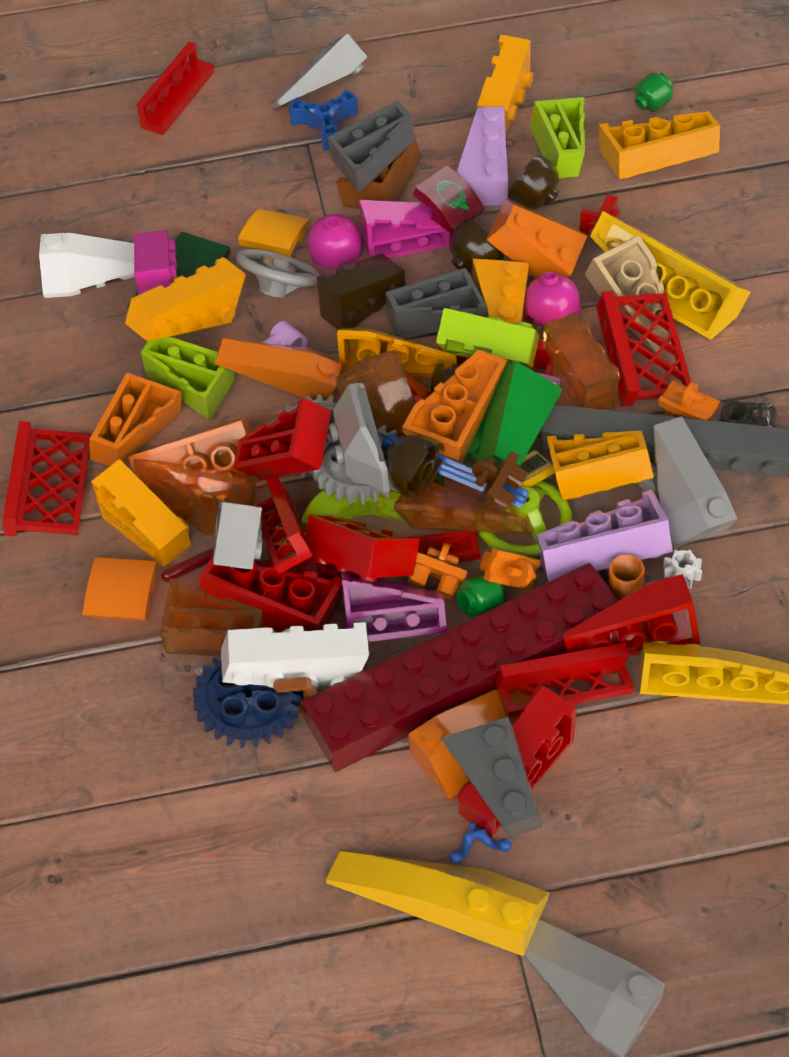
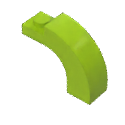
M324 489L307 507L302 517L301 525L305 533L308 515H335L350 520L358 516L375 515L407 523L411 514L410 498L392 490L389 491V498L384 497L382 494L377 495V502L368 497L365 504H361L360 498H355L349 504L348 497L345 496L340 501H337L336 492L327 496L326 489Z

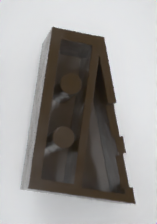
M383 253L356 262V267L352 269L340 268L336 270V275L328 278L324 275L316 277L321 317L337 330L357 327L364 319L378 312L386 304L385 292L406 286L405 270Z

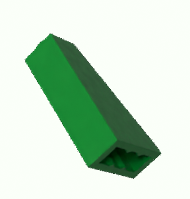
M517 361L506 365L489 403L476 461H487L489 457H492L496 460V467L501 460H506L511 451H514L519 455L516 464L520 466L558 400L562 388Z

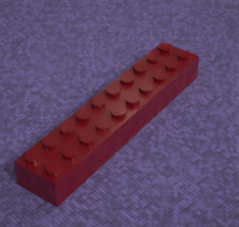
M587 563L301 701L305 722L336 773L408 737L410 732L436 715L497 689L495 682L500 665L567 653L562 634L617 603L618 600L591 563Z

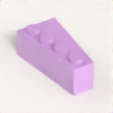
M504 107L477 108L457 169V173L474 190L483 206L502 205L508 199Z
M652 489L643 492L642 499L631 503L629 499L618 502L617 509L607 513H602L598 510L590 513L582 523L573 520L536 535L542 567L548 582L587 563H591L594 569L599 572L609 568L614 558L624 554L634 555L643 560L658 558L663 554L673 552L668 519Z

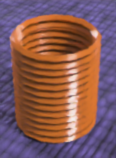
M624 554L617 556L610 563L609 589L618 601L644 587L645 567L643 562L634 555ZM622 578H631V579H633V580H632V581H622V580H620V579H622Z

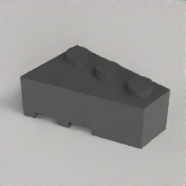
M466 268L385 292L387 316L396 335L438 333L444 308L468 312L487 318V305Z
M508 717L441 738L449 753L509 837L543 827L516 735Z

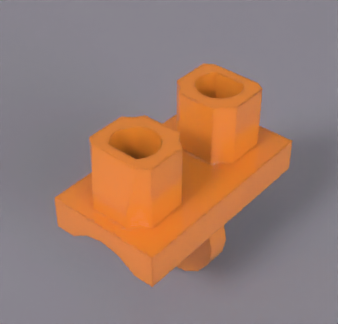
M672 380L665 393L658 399L657 405L665 409V415L711 420L719 409L721 401L699 392V384L692 381L687 387Z
M444 543L441 551L430 547L427 555L417 552L414 574L409 576L408 584L424 589L429 576L440 580L436 591L441 592L443 598L451 600L461 583L466 579L468 571L456 567L459 558L448 554L451 545Z
M493 548L492 552H484L480 563V570L485 571L483 579L531 591L533 589V581L536 579L535 571L540 566L541 560Z

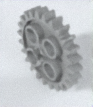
M386 425L376 429L381 447L383 439L387 434L390 433L397 436V430L387 433ZM327 434L321 468L313 471L314 481H318V488H325L327 496L336 492L337 501H340L345 496L348 497L349 504L355 498H360L361 504H365L368 497L377 502V495L379 494L389 498V491H379L346 476L344 464H338L334 446L339 444L338 442L332 443L331 435ZM389 482V489L397 491Z

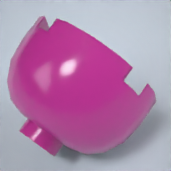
M331 214L319 218L312 225L308 234V249L312 260L321 267L339 269L340 264L347 262L349 265L355 263L361 257L363 251L359 227L351 218L345 215Z
M546 272L529 284L525 292L524 310L526 319L529 320V317L534 318L535 324L551 326L566 323V317L572 314L576 318L581 312V300L575 283L556 272Z

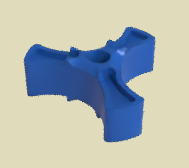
M344 90L335 100L332 98L330 102L316 104L313 101L311 104L295 98L289 106L291 125L301 124L308 125L311 129L316 128L321 132L323 150H330L327 137L339 131L336 127L342 123V120L358 114L357 97L352 92Z

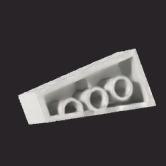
M366 622L354 623V628L338 629L337 624L324 625V630L304 631L303 626H290L289 629L284 630L282 633H274L272 628L228 630L221 648L222 682L235 683L237 685H265L273 688V683L279 679L309 677L312 685L317 690H326L361 673L369 657Z

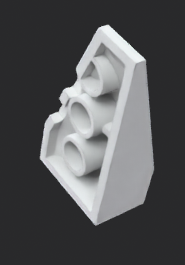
M74 233L41 234L39 258L44 298L74 296L80 294V289L96 285L97 288L106 286L105 282L112 279L120 278L126 280L135 277L134 243Z

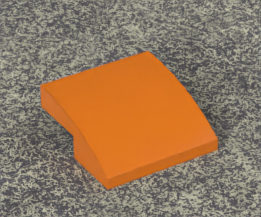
M95 557L89 575L82 615L90 618L147 622L150 597L155 589L158 562Z

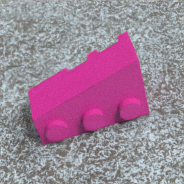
M359 200L362 237L368 258L383 253L390 259L449 247L450 233L431 220L434 210L424 203Z
M167 229L134 234V274L139 295L160 285L166 288L175 278H178L175 240H169Z

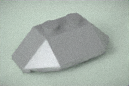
M364 383L349 384L333 409L334 423L329 424L332 443L338 442L339 444L334 446L337 463L344 464L346 476L379 491L388 492L390 491L388 469Z

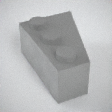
M226 502L219 504L214 532V565L252 570L254 559L260 560L262 551V521H260L262 507Z

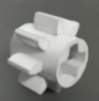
M675 549L672 559L669 557L664 558L663 568L665 570L663 579L683 574L688 589H691L693 580L701 581L702 559H696L692 550L678 551Z

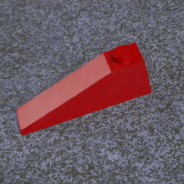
M683 574L652 582L562 634L567 653L626 643L629 655H639L640 651L643 650V642H664L672 645L701 644L694 602Z

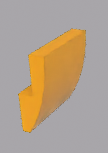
M259 208L252 214L238 237L239 246L272 251L291 257L297 242L302 243L311 223L310 219Z

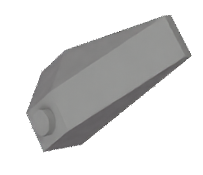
M348 33L332 40L309 62L310 65L296 76L298 81L290 83L270 106L274 109L349 74L352 76L356 75L364 67L362 62L367 58V55Z
M683 417L654 425L652 429L654 457L657 464V492H659V504L668 519L672 548L728 530L737 520L736 514L723 485Z
M539 919L524 957L543 981L552 987L560 997L564 1007L571 1011L578 1019L590 1039L617 1057H625L661 1003L665 983L635 964Z

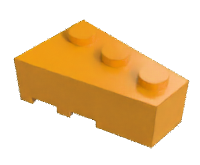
M501 34L498 41L499 56H493L491 62L492 65L496 66L491 77H486L477 108L504 107L505 131H508L511 122H515L517 119L519 104L523 105L526 88H530L533 82V72H530L531 40Z
M473 259V282L487 305V317L501 318L504 322L515 324L517 321L524 322L525 292L529 286V263Z
M642 430L603 433V438L585 439L584 434H575L574 439L557 440L556 436H547L562 501L654 478Z
M120 459L91 481L102 518L162 567L165 568L191 546L188 533L190 529L187 523L181 517L176 516Z

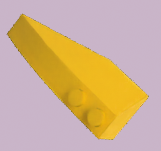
M604 211L602 212L590 237L607 252L640 235L656 260L658 279L663 284L664 293L667 294L674 319L712 340L737 318L751 293L749 290Z
M643 642L640 694L789 705V664L749 653L701 647L697 644L672 645L664 642Z
M346 851L339 852L325 879L326 883L521 956H524L549 898V892L483 868Z

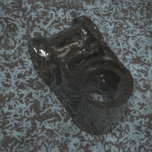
M729 401L722 406L719 421L775 427L774 419L777 416L775 406L769 403Z

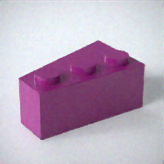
M341 572L348 629L354 628V623L366 622L368 642L444 633L447 631L444 599L441 592L382 580L368 582L358 579L357 575Z

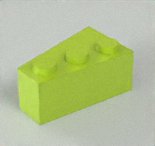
M584 97L534 102L529 127L543 157H546L555 165L559 178L579 177L585 154Z
M444 308L436 343L445 352L455 354L456 356L470 358L478 350L506 359L510 363L517 361L532 369L540 335L536 329H533L532 324L517 321L515 324L504 322L503 319L497 317L486 318L468 312Z
M166 337L148 341L141 351L146 376L156 383L181 391L182 402L209 421L236 381L234 371L215 364L218 352L176 338Z

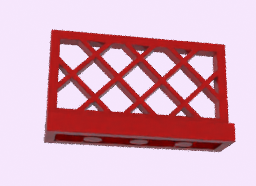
M614 291L602 292L596 311L621 407L633 406L634 402L639 400L659 399L669 386L665 381L671 374L688 387L691 380L667 294L615 297ZM660 303L662 313L658 316L645 307L648 304ZM628 305L636 313L630 318L620 311L619 306ZM640 314L654 322L649 329L635 321ZM657 325L668 331L669 337L666 341L652 332ZM629 327L643 335L638 343L627 336L626 331ZM647 338L660 346L655 354L642 346ZM664 349L675 356L676 361L673 365L659 357ZM636 351L650 360L645 367H642L633 360V355ZM653 363L667 371L662 379L648 371ZM645 377L657 386L654 390L642 391L639 383L640 379Z
M19 421L3 514L5 536H17L18 530L69 535L79 534L91 433L31 428V422ZM37 439L50 440L54 445L42 451L36 445ZM71 442L84 443L83 448L74 454L66 447ZM60 450L67 458L55 464L49 456ZM44 461L50 469L39 475L32 467ZM74 463L80 469V472L69 477L62 469ZM57 474L64 482L52 488L45 480ZM40 485L47 493L35 499L29 493V490ZM70 487L77 496L66 502L59 493ZM53 498L60 507L49 513L42 504ZM34 509L43 516L38 521H24L25 515ZM67 511L74 519L73 524H61L55 518Z

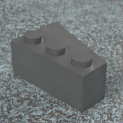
M397 100L327 137L332 161L360 193L415 140L412 116Z

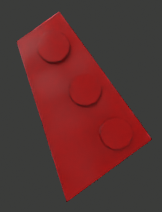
M303 397L297 401L298 407L292 411L286 412L283 410L277 414L278 420L272 424L267 425L264 423L239 439L233 468L259 480H266L267 477L275 473L282 477L319 470L324 458L323 452L331 410Z
M308 515L305 536L315 562L336 565V570L345 573H357L358 579L368 582H376L379 577L413 576L420 538L413 536L393 538V531L382 529L381 533L366 528L365 523L339 516Z

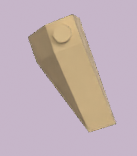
M640 235L593 258L585 272L586 277L599 296H601L602 292L614 291L615 297L664 293L663 284L659 282L656 272V260ZM660 303L648 304L645 307L658 316L662 313ZM628 305L619 306L620 311L630 318L636 313ZM642 314L635 320L647 329L654 323ZM659 325L652 331L665 341L669 337L668 331ZM629 327L639 339L643 337L642 334ZM648 338L643 342L654 354L660 348V346Z

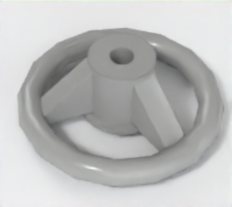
M243 249L236 253L237 263L256 275L259 282L258 290L269 296L285 298L286 294L299 287L317 286L316 277L321 276V273L311 265L280 253L260 249ZM252 260H260L261 265Z

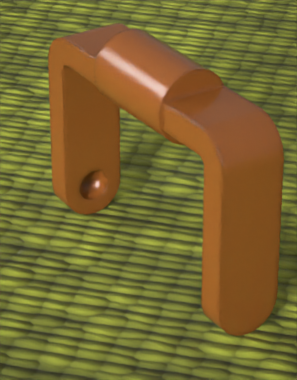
M309 677L279 679L273 683V688L278 693L303 690L304 699L317 694V689L312 685ZM301 703L298 706V716H304Z

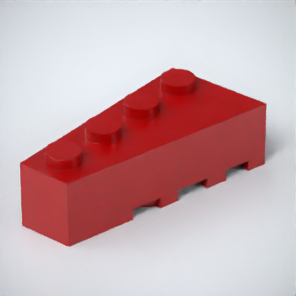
M212 556L200 574L199 599L267 628H272L279 633L289 629L290 626H303L304 631L324 630V625L329 624L341 603L343 584L340 577L333 576V579L330 580L317 577L318 573L304 571V574L289 571L278 574L274 564L272 567L256 565V561L253 562L252 570L214 565Z
M542 685L512 726L532 789L574 741L576 706ZM468 781L458 794L459 814L469 822L475 823L479 829H486L487 834L493 837L501 825L474 786Z

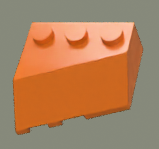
M506 199L486 240L515 262H528L529 273L535 278L540 277L546 272H556L568 278L574 270L587 235L579 229Z

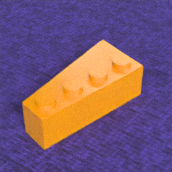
M709 111L674 115L673 120L654 117L649 118V123L633 124V120L622 121V126L609 127V123L599 124V151L619 180L719 153L720 124Z
M222 257L216 260L215 265L210 268L204 265L196 269L195 275L188 278L180 276L175 278L166 288L160 285L131 298L125 324L148 342L232 323L246 274Z

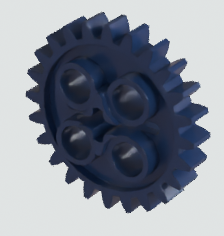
M213 658L212 668L204 666L203 677L197 676L196 688H193L194 711H197V721L204 722V731L209 732L215 729V740L225 735L227 736V745L230 746L237 739L241 748H244L247 740H251L256 748L258 747L259 739L263 738L265 742L271 744L272 733L281 738L283 737V727L292 728V720L298 718V706L301 705V696H299L300 691L278 693L274 688L265 685H237L235 683L222 682V662ZM223 685H232V687H224ZM268 707L272 710L264 711L261 708ZM236 712L239 713V715L231 716L228 715V713Z

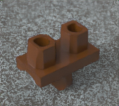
M511 451L506 460H501L496 467V460L492 457H489L487 461L478 460L472 467V473L477 478L475 484L483 487L487 483L475 504L477 507L483 510L488 505H491L495 509L504 512L511 506L515 495L505 489L503 485L506 483L517 490L528 475L524 469L516 464L519 458L517 453Z

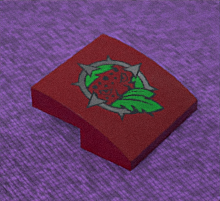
M448 165L417 185L413 192L414 197L434 210L431 220L451 234L464 219L467 218V222L473 220L485 208L470 185Z

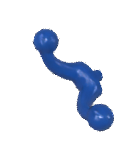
M475 823L469 824L470 833L463 835L460 852L457 850L452 851L449 855V860L453 864L461 863L469 853L475 839L480 840L491 849L503 852L509 851L512 843L507 838H502L497 843L489 837L486 829L477 831Z

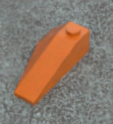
M224 338L221 341L215 360L216 365L302 398H306V395H309L312 400H316L318 394L322 395L323 400L328 399L336 388L342 365L338 358L312 348Z
M478 350L455 370V374L444 384L442 382L439 383L430 396L425 400H419L414 405L402 427L406 436L422 434L432 437L443 443L445 451L439 450V454L462 463L482 422L505 369L507 360Z
M247 416L128 456L134 474L145 485L234 487L257 480V478L233 468L239 439L252 431Z
M497 689L436 715L408 734L410 754L450 802L458 797L461 788L469 780L449 753L441 738L506 718L507 715ZM519 691L509 693L513 705L527 703L530 698ZM520 715L508 717L512 726Z

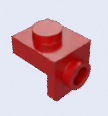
M607 194L598 213L583 209L580 214V231L591 235L603 211L619 219L621 211L617 209L618 197Z

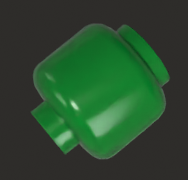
M652 72L635 86L634 93L636 97L634 101L643 111L647 109L651 112H657L672 99L674 86L665 74Z
M485 574L464 580L456 595L458 607L464 614L475 618L504 604L506 590L503 584L483 579Z

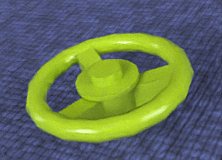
M543 480L531 487H521L528 491V498L523 507L511 504L506 511L501 512L494 507L488 510L489 505L483 510L476 506L474 522L478 534L492 549L495 548L528 557L540 556L536 535L547 531L542 520V513L539 510L540 501L544 495L549 496L558 506L561 514L559 526L573 519V513L568 500L562 501L560 491L554 485ZM505 522L508 528L516 533H530L537 544L528 546L510 544L497 538L488 525Z

